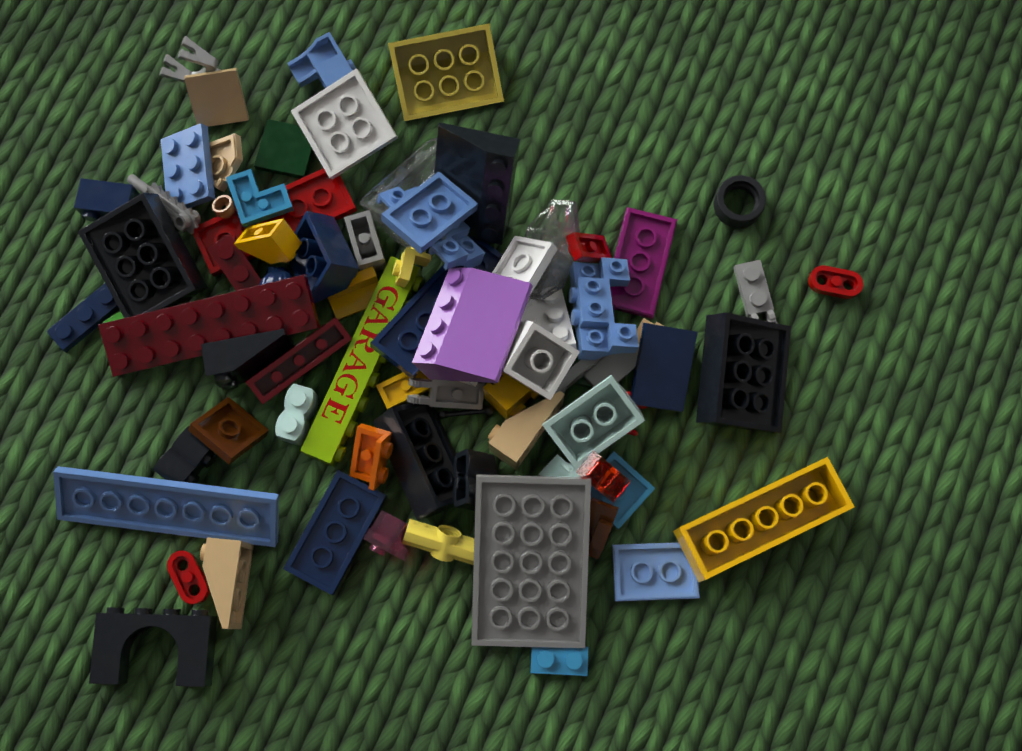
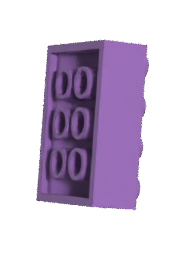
M450 268L412 363L432 380L498 383L533 285L529 282L475 268Z

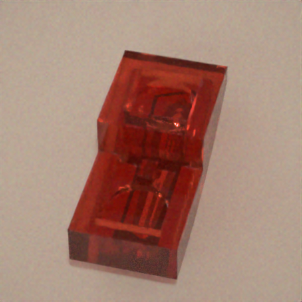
M594 450L576 471L583 479L591 478V485L613 503L631 482Z

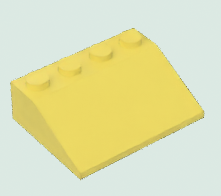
M490 23L388 43L404 121L504 102Z

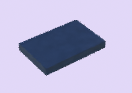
M643 323L630 396L636 405L683 412L698 332Z

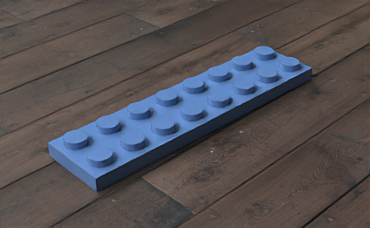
M60 466L53 471L57 520L206 539L209 537L239 540L253 545L276 547L278 543L279 494Z

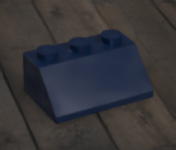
M306 211L294 232L302 244L297 249L296 256L289 263L295 276L307 274L315 304L347 289L353 278L356 277L359 267L335 218Z

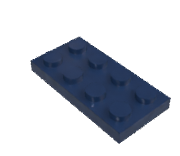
M337 470L283 569L334 595L387 495L378 490H369L368 485Z

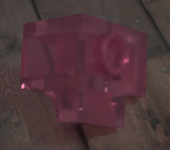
M381 510L376 521L368 529L364 540L371 543L369 549L382 556L388 552L403 561L406 560L410 553L402 544L408 524Z

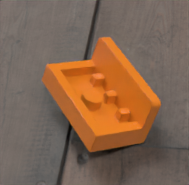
M361 423L357 426L349 476L369 482L368 489L375 491L381 483L384 484L389 474V468L386 467V464L393 450V443H390L392 432Z

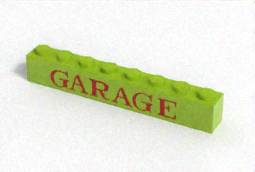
M390 256L300 450L304 455L332 467H335L337 462L340 463L343 460L347 450L344 445L348 437L352 438L356 432L358 423L355 421L359 413H363L368 405L369 398L367 395L370 388H375L379 381L380 373L378 371L381 364H386L388 361L370 347V342L412 299L414 292H418L423 285L424 278H422L421 269L413 265L410 281L405 288L394 285L396 276L392 275L396 259H400Z

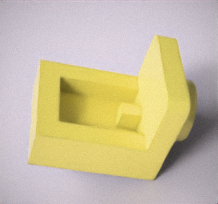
M406 247L401 255V259H396L392 272V275L396 276L394 285L405 288L410 281L413 265L417 264L426 267L431 261L432 255L426 253V250L420 254L413 247Z

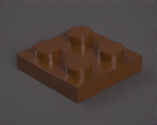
M229 397L190 423L188 429L189 432L229 465L264 439L269 431Z

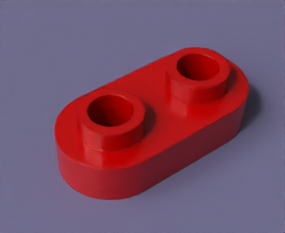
M821 265L814 268L808 277L809 287L819 294L852 299L863 289L862 277L850 270ZM817 278H822L825 284H819ZM843 283H848L851 286V290L845 289Z
M187 551L174 552L167 561V570L179 596L188 604L202 603L207 599L210 589L197 558L194 554ZM186 560L188 567L185 570H181L180 564ZM195 585L200 587V592L197 595L192 593V588Z

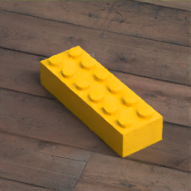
M826 457L691 521L673 532L697 581L701 582L855 508L829 458Z

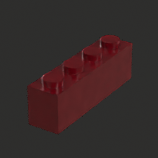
M333 317L248 378L246 383L260 402L264 404L344 346L352 338L338 319Z

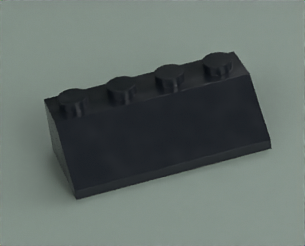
M408 403L391 407L373 421L376 428L392 432L390 443H393V450L389 459L417 521L454 507L453 487L455 478L453 464L456 453L438 418L435 408L426 404Z

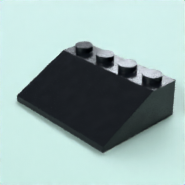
M439 122L434 175L437 172L442 173L478 203L477 211L464 220L470 227L468 235L476 240L502 245L508 227L520 139Z
M142 193L77 231L124 318L178 305L208 288L158 194Z
M727 312L706 316L696 423L782 433L791 326Z

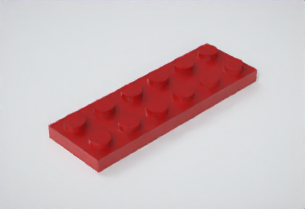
M323 168L285 185L294 211L257 224L284 218L295 232L306 211L333 216L337 221L356 212L357 209L341 176L339 175L332 180ZM237 209L230 218L223 219L217 216L198 225L199 227L194 229L193 236L213 277L223 273V271L207 248L228 234H231L234 240L237 241L246 229L241 224ZM242 251L249 261L256 258L255 256Z

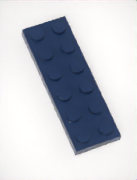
M469 236L485 252L481 264L473 268L492 273L503 255L485 241L476 240ZM444 264L370 342L372 349L411 379H414L420 372L412 361L448 270L443 268ZM456 266V267H453V268H467V267H465V266Z

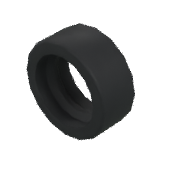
M744 175L732 176L725 180L718 188L713 203L715 214L727 226L734 228L748 227L755 223L762 214L766 204V195L761 184L752 177ZM742 189L750 193L755 200L752 212L747 215H738L728 210L724 202L728 191Z

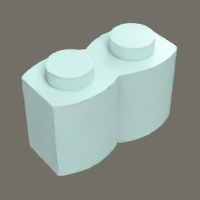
M293 384L286 393L284 400L285 410L277 419L275 433L282 441L301 446L310 430L309 420L316 413L318 395L312 388Z

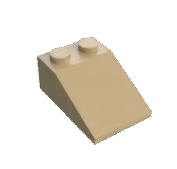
M559 391L553 395L551 400L546 398L506 419L501 426L496 424L488 435L490 452L517 470L544 432L545 428L542 424L554 416L563 405L565 394Z
M207 537L206 544H203L201 547L200 560L203 561L202 567L222 629H242L254 545L239 540Z

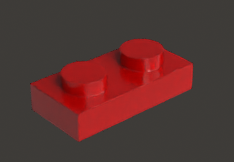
M573 232L566 236L569 245L568 250L574 261L599 263L601 257L612 258L604 235Z

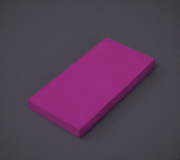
M629 207L626 208L614 258L627 259L630 282L627 287H610L613 310L653 319L678 219Z

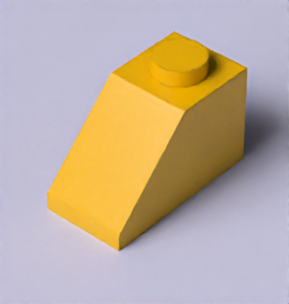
M284 218L248 226L234 243L238 249L269 264L291 261L302 244Z

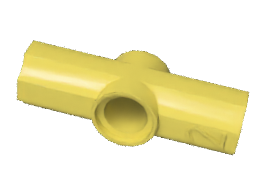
M409 519L402 544L428 551L434 558L440 561L451 562L455 559L474 565V538L462 535L460 530L449 525L435 527Z

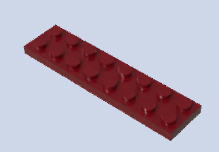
M307 274L98 324L114 377L202 356L201 344L279 329H284L287 335L319 328L320 324Z

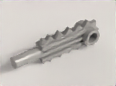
M134 174L128 176L127 183L133 185L141 193L159 195L177 229L193 234L194 229L199 227L198 224L201 221L199 213L196 210H192V207L186 208L184 202H178L177 196L171 197L169 191L164 192L162 186H158L156 182L149 186Z

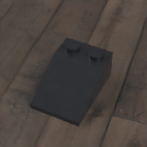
M284 329L201 344L205 375L219 388L222 387L223 390L238 388V384L246 383L248 378L293 347L294 341L287 335Z

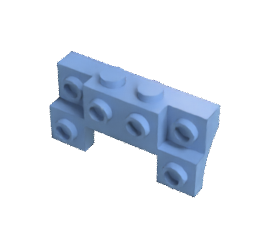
M330 32L316 38L305 52L287 63L300 88L319 78L325 89L356 69L351 59H345Z
M399 186L378 194L377 203H384L390 208L417 187L403 191ZM464 221L430 246L428 252L430 255L436 254L445 263L443 267L445 270L456 266L473 268L481 264L485 254L468 237L470 227Z
M601 257L599 264L573 262L570 269L571 287L569 290V303H573L571 325L575 326L577 350L580 351L578 359L596 360L612 354L636 353L639 348L636 324L614 322L610 287L628 286L630 277L627 259Z

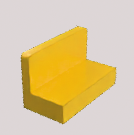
M373 266L357 272L356 277L353 278L347 289L328 297L335 317L338 320L366 310L378 284Z

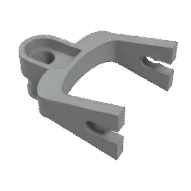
M185 36L181 45L192 50L194 54L181 49L178 59L205 67L200 71L192 72L166 54L163 63L174 68L175 72L163 66L159 76L185 83V75L218 71L220 69L217 68L218 60Z

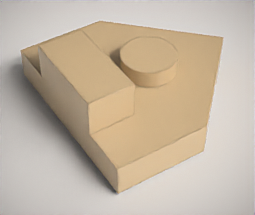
M235 133L210 142L214 187L223 192L228 187L226 177L234 175L243 161L241 136Z

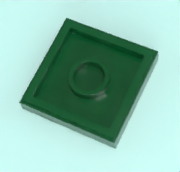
M267 119L254 167L256 170L301 179L307 176L314 150L299 125Z

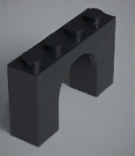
M107 607L106 613H96L89 684L127 683L130 651L135 639L149 628L160 627L173 636L178 647L176 686H212L217 616H209V610H192L191 615H180L181 609H163V615L152 614L153 609L135 608V614H124L125 608Z

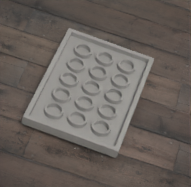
M476 475L471 646L585 648L591 478Z

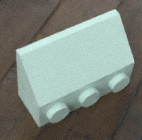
M610 375L545 421L542 426L573 467L577 469L592 454L597 455L643 423L645 419L626 390Z

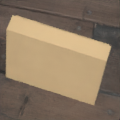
M237 68L185 75L184 80L196 124L202 123L209 127L249 120Z

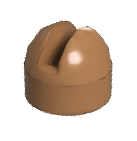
M221 195L212 203L214 212L223 219L230 218L236 211L235 203L228 195Z

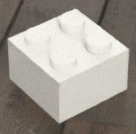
M525 320L513 340L502 372L542 397L551 400L580 351L538 324Z

